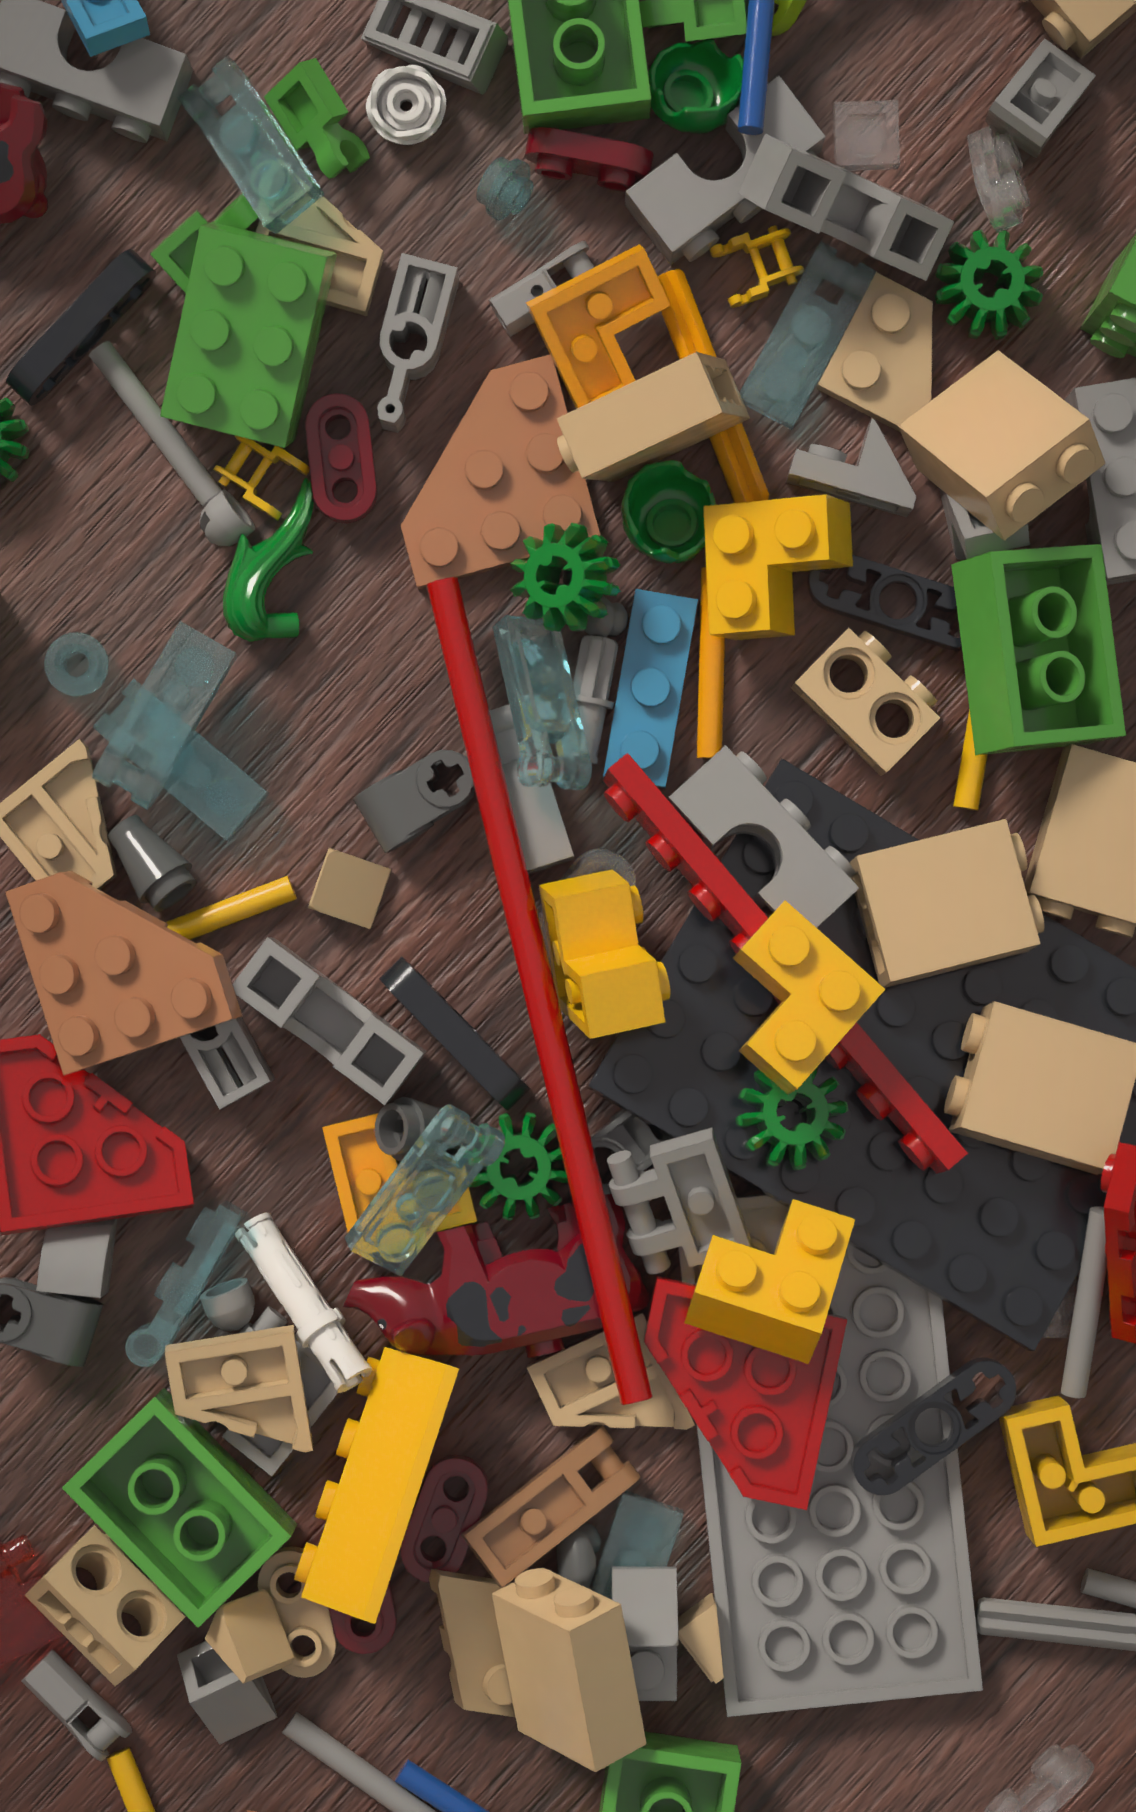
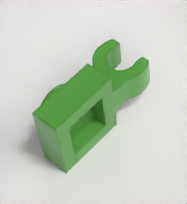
M749 0L639 1L642 28L684 23L686 42L746 35Z
M316 58L299 62L264 96L295 150L298 151L311 147L319 168L327 178H335L345 167H347L350 173L355 172L370 158L368 150L361 139L339 125L338 122L349 112Z
M242 193L213 222L245 230L261 214ZM198 210L150 252V255L185 293L187 291L200 225L209 223Z

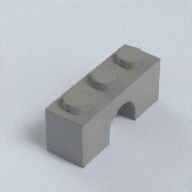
M1 0L0 83L23 88L26 98H29L30 92L53 99L52 107L69 117L88 121L91 113L113 121L112 130L129 139L147 143L151 135L168 141L193 73L192 66L185 53L141 38L121 45L116 58L106 67L95 71L80 70L67 62V50L75 27L66 10L40 0Z
M780 76L767 84L762 134L746 135L738 131L740 105L728 114L725 130L739 147L743 158L741 167L733 175L722 180L703 179L695 175L678 153H676L626 191V208L670 265L682 256H685L689 262L696 260L718 242L720 238L715 232L734 217L742 224L762 210L761 207L744 198L738 192L765 133L815 156L822 151L826 136Z
M766 133L738 194L766 211L818 234L820 231L875 259L927 281L954 224L953 220L917 201Z
M1136 378L1077 387L1065 399L1067 403L1090 419L1106 463L1086 479L1090 515L1085 528L1088 545H1102L1107 585L1136 580Z
M725 745L670 795L668 801L710 850L715 848L722 840L734 834H750L764 841L774 857V874L771 881L757 893L753 901L769 918L786 900L816 928L819 927L859 889L851 880L856 874L855 870L838 850L832 846H828L823 850L806 832L811 828V824L794 803L788 799H784L779 803L762 785L767 780V777L750 756L742 751L735 756Z
M266 938L232 984L237 996L280 1028L287 1029L327 1058L334 1065L335 1069L384 1105L391 1101L427 1052L275 938Z

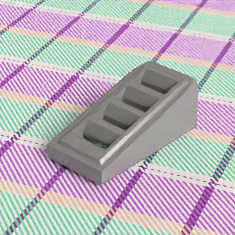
M378 0L361 37L362 41L410 64L421 66L432 74L482 95L487 91L508 43V36L497 23L438 0ZM404 5L411 8V11L397 39L390 36ZM428 16L433 18V22L420 48L415 46V43ZM453 27L457 29L448 53L446 57L440 56L439 53L450 28Z

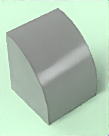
M117 1219L46 1229L36 1291L101 1298L106 1295L110 1288Z
M207 1641L177 1654L189 1703L219 1744L277 1718L271 1696L262 1676L243 1684Z

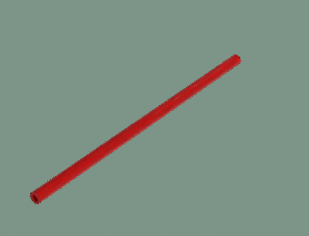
M458 577L439 579L428 583L427 590L621 1405L637 1403L651 1399L653 1396Z

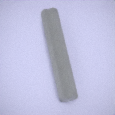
M985 1597L978 1599L975 1608L976 1629L981 1635L1136 1651V1614Z

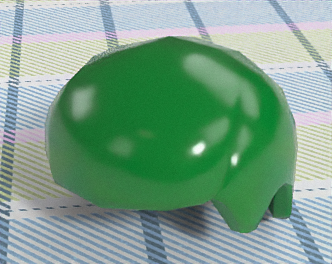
M706 39L694 44L676 43L658 52L648 71L653 111L665 124L680 132L706 134L725 125L728 121V114L740 104L744 59L740 54L728 57L718 48L714 39Z
M677 460L646 464L628 481L621 504L622 525L631 544L640 553L666 564L673 562L680 564L694 559L705 548L704 506L716 505L708 481L686 470L682 463Z

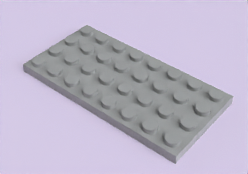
M766 1194L736 1196L751 1238V1247L774 1255L789 1208ZM850 1244L847 1246L828 1310L829 1314L843 1316L848 1320L807 1510L743 1497L727 1469L696 1424L713 1590L718 1616L727 1717L983 1691L958 1448L902 1489L890 1495H875L866 1491L858 1483L851 1468L853 1449L862 1438L950 1375L942 1299ZM679 1246L681 1281L696 1285L703 1264L689 1267L683 1248ZM950 1391L944 1398L953 1404L952 1391ZM929 1408L923 1411L915 1422L917 1437L928 1444L942 1442L951 1431L950 1416L939 1408ZM903 1427L892 1433V1436L900 1442L901 1445L886 1455L882 1454L878 1448L871 1450L867 1454L871 1465L864 1473L868 1477L876 1473L882 1475L885 1480L892 1477L895 1472L891 1462L905 1451L908 1453L912 1463L922 1457V1454L916 1451L907 1440Z

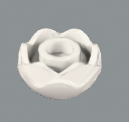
M418 65L401 66L382 71L373 81L366 101L367 116L375 130L386 140L400 145L417 144L430 138L440 127L446 110V96L443 88L425 68ZM405 101L412 103V108L409 111H403L400 106Z

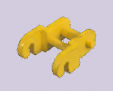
M775 225L768 228L769 234L753 240L750 239L747 232L731 238L725 245L720 243L709 249L713 258L725 256L743 249L747 254L750 253L759 278L758 286L750 288L744 295L736 294L728 299L731 308L743 306L767 297L769 293L768 287L786 280L788 285L797 283L796 276L802 274L805 270L803 266H793L784 242V239L791 235L789 228L778 230ZM772 245L781 271L767 275L759 249Z
M235 436L241 443L225 468L216 465L213 469L222 476L219 483L227 487L229 482H232L245 490L243 499L260 511L266 512L270 517L278 521L282 513L256 496L257 485L271 463L276 464L279 460L289 466L292 465L306 476L310 471V467L279 446H274L270 452L256 443L255 440ZM253 450L264 458L247 483L236 475Z

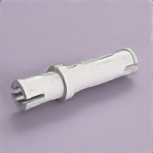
M262 1213L248 1220L244 1225L249 1231L246 1232L245 1228H239L235 1233V1237L248 1252L298 1329L295 1334L296 1339L302 1348L308 1346L338 1393L355 1387L363 1381L359 1374L363 1377H368L372 1372V1367L366 1362L344 1329V1316L338 1308H330L282 1236L270 1213Z

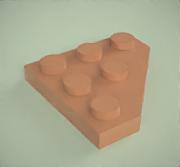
M551 355L490 370L402 522L401 530L418 590L427 588L428 583L449 577L461 579L509 566L515 559L528 560L530 555L525 549L523 540L531 536L543 541L544 526L551 523L561 525L564 531L571 523L585 525L588 537L593 535L601 536L586 479H582L579 471L571 472L564 462L557 444V438L562 436L563 433L556 418L568 412Z
M73 871L59 872L5 892L63 1075L71 1074L242 1017L223 954L201 942L194 943L167 928L168 924L125 900L118 901L93 887V882Z

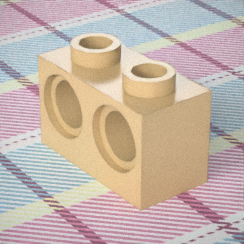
M848 628L792 685L791 689L882 776L940 719L931 709L937 703V700L916 678L910 675L903 681L886 665L892 656L874 636L864 631L858 637ZM840 659H849L856 662L861 667L864 675L863 685L860 690L852 693L838 690L830 680L829 673L832 663ZM892 703L899 705L905 710L908 715L909 726L904 736L891 738L879 731L875 716L881 705Z
M95 1525L25 1594L44 1616L114 1686L134 1672L185 1618L161 1589L130 1561V1558L107 1534H103ZM76 1567L84 1568L92 1573L97 1583V1590L87 1589L79 1582L76 1576ZM122 1612L133 1615L139 1621L142 1636H135L126 1630L122 1623Z

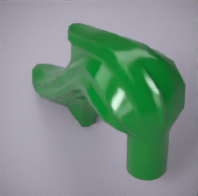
M304 478L290 514L273 536L252 547L244 534L240 535L223 594V616L233 634L249 642L265 638H297L299 635V618L296 612L266 613L264 602L268 586L284 566L295 559L313 554V551L303 544L314 507L312 484L307 478Z

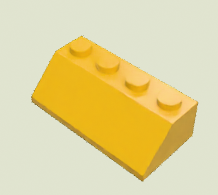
M384 1347L380 1360L368 1356L367 1363L372 1367V1372L368 1377L361 1376L363 1381L359 1383L356 1392L368 1397L360 1422L350 1418L347 1419L336 1451L337 1456L347 1459L340 1482L338 1484L327 1480L315 1514L316 1518L326 1521L319 1545L306 1542L294 1580L305 1583L302 1598L373 1624L376 1623L459 1368Z

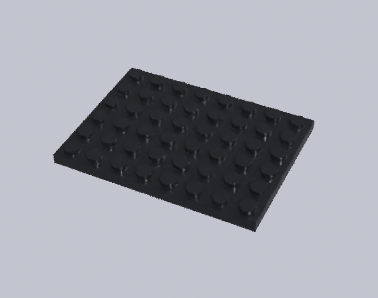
M782 758L764 786L779 803L784 799H788L803 812L811 824V828L806 832L823 850L828 846H832L849 863L858 855L919 840ZM736 834L720 861L752 899L771 881L774 874L775 863L770 848L760 838L750 834ZM854 893L817 929L878 982ZM694 905L661 961L665 966L670 984V999L662 1001L665 1023L618 1033L586 1088L672 1139L712 1127L726 1169L730 1174L790 1208L792 1200L795 1199L855 1219L848 1244L1024 1349L1035 1351L1081 1268L1090 1208L1104 1207L1107 1193L1101 1190L1102 1174L1096 1175L953 1132L951 1134L968 1154L948 1171L936 1174L930 1166L923 1171L912 1162L901 1148L898 1141L904 1135L887 1116L882 1121L879 1120L862 1103L856 1093V1090L862 1085L846 1066L838 1071L826 1059L818 1065L817 1074L812 1084L818 1087L823 1081L831 1077H835L839 1085L837 1088L826 1094L825 1098L827 1103L845 1101L848 1104V1111L846 1113L828 1117V1121L838 1124L845 1129L844 1138L841 1140H831L820 1135L829 1148L830 1156L823 1161H819L806 1148L807 1162L806 1167L802 1170H793L790 1164L788 1149H786L783 1159L778 1166H768L766 1164V1156L772 1146L770 1143L766 1142L762 1147L753 1152L748 1151L745 1143L751 1137L760 1133L757 1125L747 1128L737 1127L736 1125L737 1116L756 1112V1108L739 1100L740 1091L744 1088H749L764 1094L754 1078V1073L759 1069L741 1054L739 1050L779 1004L767 988L733 959L736 953L729 941L735 936L722 920L717 917L714 921H710ZM1043 914L1044 932L1038 933L1041 944L1030 951L886 987L885 991L862 1015L857 1023L949 1130L953 1115L944 1112L945 1102L954 1076L963 1077L970 1053L962 1051L961 1044L967 1022L972 1013L980 1015L984 1006L996 1001L1136 1043V968ZM1136 1079L1119 1142L1136 1145ZM793 1099L784 1106H777V1117L785 1116V1119L780 1121L783 1127L790 1130L799 1123H806V1112L798 1113V1110L804 1107L802 1103Z

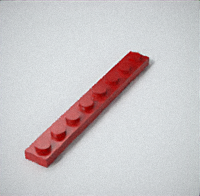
M626 753L607 769L603 778L604 783L609 787L604 792L606 800L624 821L630 822L635 818L651 837L645 842L651 854L667 871L671 872L677 867L693 886L687 893L698 910L710 921H714L719 917L735 937L729 942L737 954L768 917L634 759ZM774 996V998L776 999V1001H777L778 1004L780 1005L781 1001H780L777 997ZM856 1022L825 1059L838 1071L846 1066L862 1085L856 1090V1093L866 1108L881 1121L888 1116L902 1132L904 1137L898 1142L915 1165L923 1171L930 1166L936 1174L948 1171L966 1156L968 1152Z

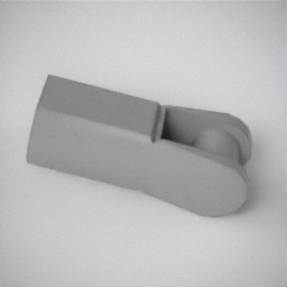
M581 241L571 246L533 273L488 300L493 312L510 337L534 323L526 302L557 287L550 277L551 275L565 267L573 279L594 268L586 254L590 249L586 241Z
M53 1649L21 1680L67 1727L86 1751L101 1762L109 1756L107 1748L119 1736L127 1738L132 1733V1728L127 1720L98 1695ZM88 1705L101 1718L91 1729L77 1717Z

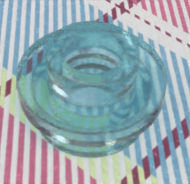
M499 157L490 164L480 180L476 195L477 201L486 206V213L496 220H502L510 213L516 215L523 210L533 191V182L529 180L531 173L529 164L518 158L510 161L504 157Z
M73 632L57 638L50 645L45 656L44 667L48 680L58 691L69 696L79 697L89 695L101 687L108 675L109 659L105 648L98 640L84 633ZM74 654H84L89 661L88 670L82 676H71L67 671L69 658Z

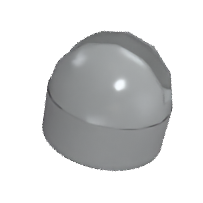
M222 490L208 501L199 519L200 527L208 541L218 546L230 547L239 542L241 534L247 537L255 530V525L247 512L226 490Z
M247 1278L223 1282L200 1295L206 1316L214 1326L222 1330H239L248 1324L253 1315L255 1299Z

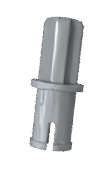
M587 635L581 640L572 692L565 693L564 700L569 702L561 749L558 751L559 758L598 764L599 758H597L606 709H613L614 702L608 701L618 644L610 638Z

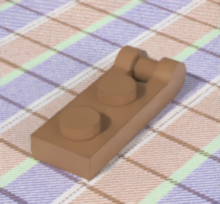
M603 1425L596 1427L582 1437L571 1449L461 1534L462 1538L499 1587L503 1588L630 1488L641 1477L630 1461L623 1463L610 1446L614 1440ZM589 1462L593 1464L603 1478L592 1489L588 1487L577 1472Z

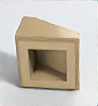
M329 848L308 908L371 929L392 869Z
M265 1589L225 1603L216 1611L205 1640L243 1684L292 1664L294 1660L293 1652L274 1602Z
M710 1593L678 1617V1638L711 1683L714 1681L717 1684L724 1678L717 1607L714 1595Z

